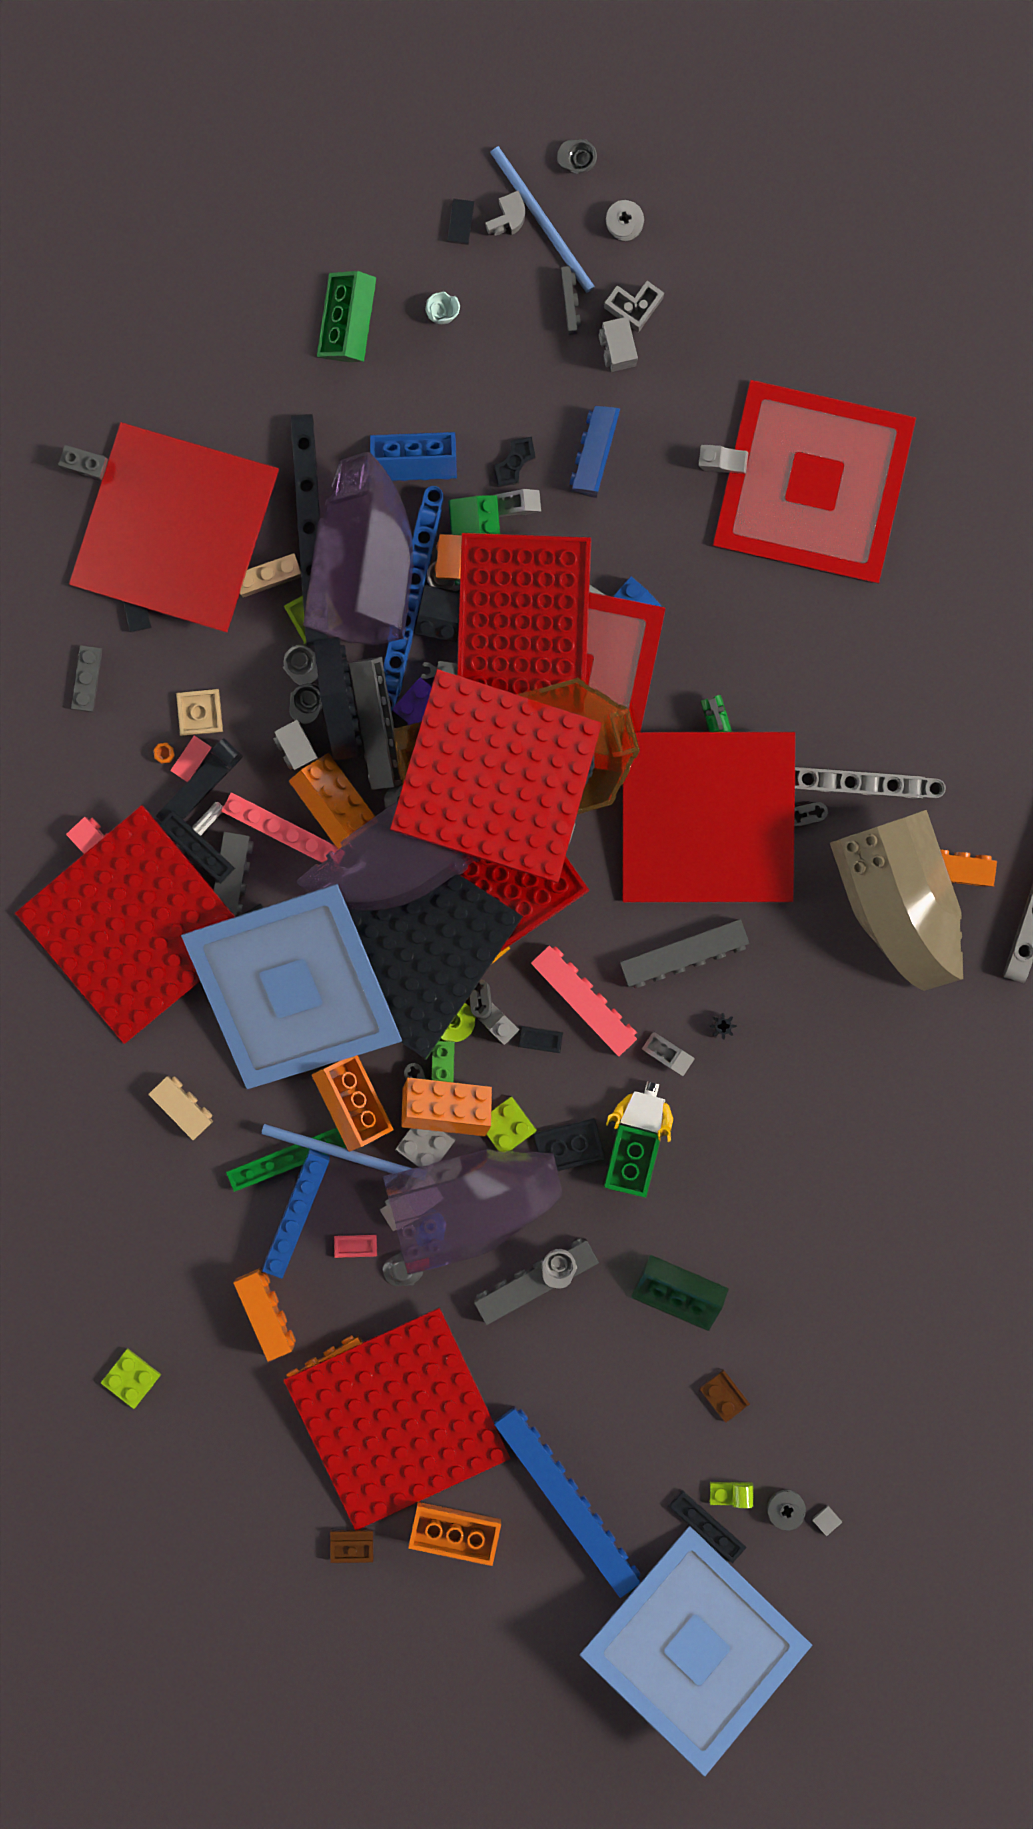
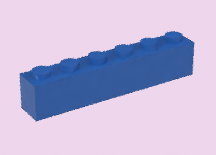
M309 1149L263 1264L262 1272L283 1279L329 1164V1155Z

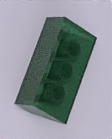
M650 1255L642 1269L631 1298L709 1331L724 1306L729 1288Z

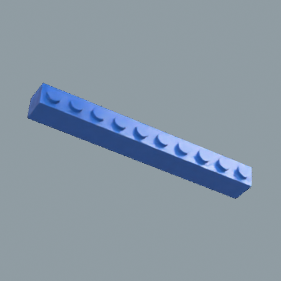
M514 1406L495 1420L494 1425L620 1598L641 1583L639 1578L641 1573L635 1565L630 1566L626 1560L629 1557L622 1547L618 1549L614 1544L616 1539L611 1531H605L601 1526L604 1522L597 1513L593 1514L589 1509L591 1504L584 1495L580 1497L576 1491L579 1488L572 1478L567 1479L564 1474L566 1470L561 1462L554 1461L551 1456L554 1453L548 1444L543 1445L539 1440L541 1435L534 1426L530 1427L526 1422L528 1417L522 1409L518 1410Z

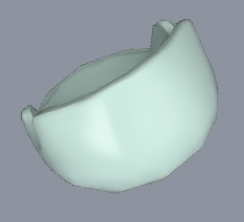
M446 292L432 294L428 298L425 310L431 321L437 324H448L459 314L460 304L456 296H450Z

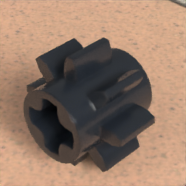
M721 1013V1018L713 1017L716 1022L714 1025L709 1026L716 1030L713 1036H717L720 1033L723 1040H725V1034L733 1036L731 1029L737 1027V1025L731 1024L732 1016L725 1019V1014ZM722 1020L729 1025L728 1028H725V1032H722L717 1027L718 1024L722 1023Z

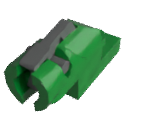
M721 695L714 696L710 700L707 698L700 701L708 732H732Z

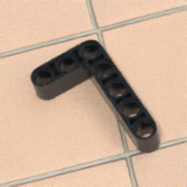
M223 738L212 749L211 753L213 756L158 812L156 817L162 821L171 810H174L184 820L234 768L243 755Z

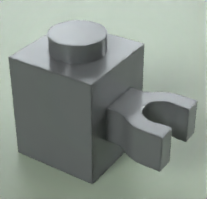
M439 661L438 667H435L431 663L424 662L423 667H429L431 672L428 675L422 674L421 678H435L437 669L457 675L458 664Z

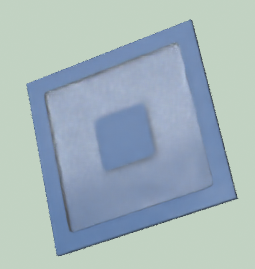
M338 884L181 935L247 1089L402 1041Z
M689 1526L579 1656L705 1777L811 1648L812 1644Z

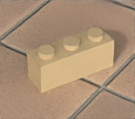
M293 553L248 569L240 591L241 596L244 598L302 577L295 554Z
M167 1076L149 1095L192 1140H195L214 1122L211 1119L213 1115L205 1107L201 1109L196 1104L197 1098L191 1092L186 1093L181 1088L183 1084L175 1076L173 1078Z

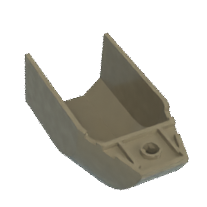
M927 810L830 842L846 893L858 922L900 974L912 985L923 991L962 980L961 909Z

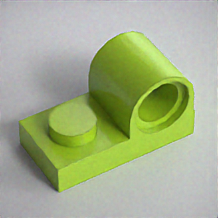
M710 1482V1505H732L735 1508H752L753 1483Z

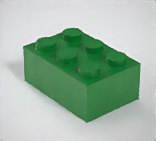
M619 1124L604 1188L646 1198L660 1143L658 1133Z

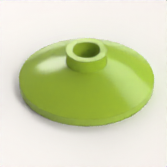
M464 1003L456 1015V1021L449 1025L441 1037L443 1040L459 1042L466 1039L472 1033L475 1026V1016L472 1014L469 1005Z

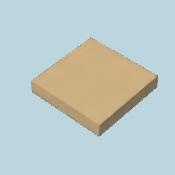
M219 689L176 693L180 736L223 732Z

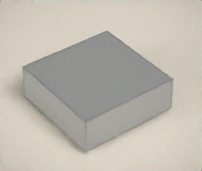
M828 1505L812 1518V1521L826 1536L842 1523Z

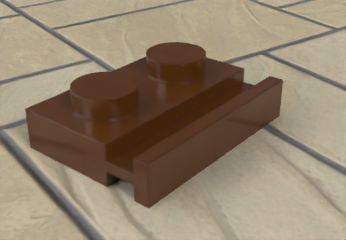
M724 1369L699 1388L725 1423L750 1405Z
M373 1530L330 1531V1563H373Z

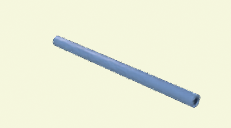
M500 147L494 148L490 152L515 190H519L522 200L567 266H570L571 272H575V277L586 293L590 292L595 286Z
M264 1124L261 1134L421 1183H426L428 1173L353 1150L349 1152L346 1148Z

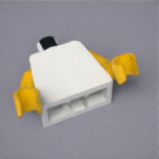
M647 1081L644 1094L636 1091L633 1094H628L618 1103L614 1112L608 1116L606 1125L608 1126L609 1122L614 1121L616 1122L614 1129H618L619 1123L658 1133L659 1141H661L662 1136H667V1141L670 1142L673 1116L670 1106L665 1103V1099L656 1097L659 1084Z

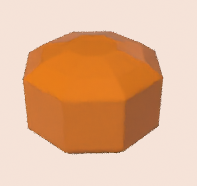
M160 743L153 750L154 758L161 764L170 763L175 757L174 748L168 743Z

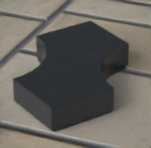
M532 436L511 440V450L508 457L503 462L494 465L498 487L519 484V474L522 467L528 461L536 459Z

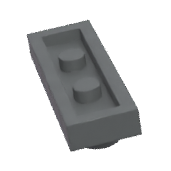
M570 266L561 268L568 335L577 334V328L581 327L580 315L575 314V306H578L577 293L573 294L572 285H576L575 272H571Z
M80 645L71 709L88 712L94 711L102 648Z

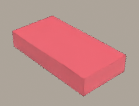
M194 735L170 771L188 782L197 772L212 747Z
M377 1234L334 1236V1258L377 1256Z

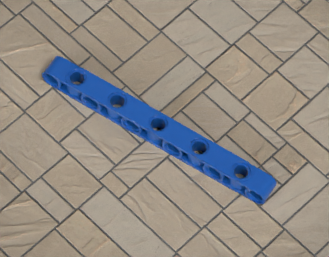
M430 486L425 490L422 505L419 509L383 666L389 700L392 701V713V709L397 704L398 696L401 692L427 579V570L430 566L442 513L444 497L442 490L437 486ZM431 492H437L440 498L436 502H431L428 499V495ZM423 533L430 536V541L426 544L420 543L418 540L419 536ZM412 575H418L421 578L418 585L409 583V578ZM403 616H408L411 619V624L407 627L399 624ZM393 658H399L402 661L401 666L397 669L390 666V661Z

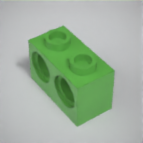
M439 1040L434 1047L432 1055V1080L454 1083L455 1041Z

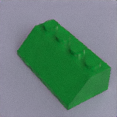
M360 271L329 273L317 357L344 362H364L376 277Z
M497 495L473 496L448 501L451 535H462V533L500 534ZM455 580V586H459L460 581Z

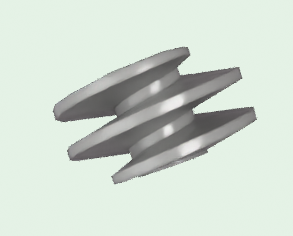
M621 200L612 204L606 215V225L609 232L621 241L632 240L640 234L644 224V215L641 208L629 200ZM622 217H626L628 224H624V221H621Z

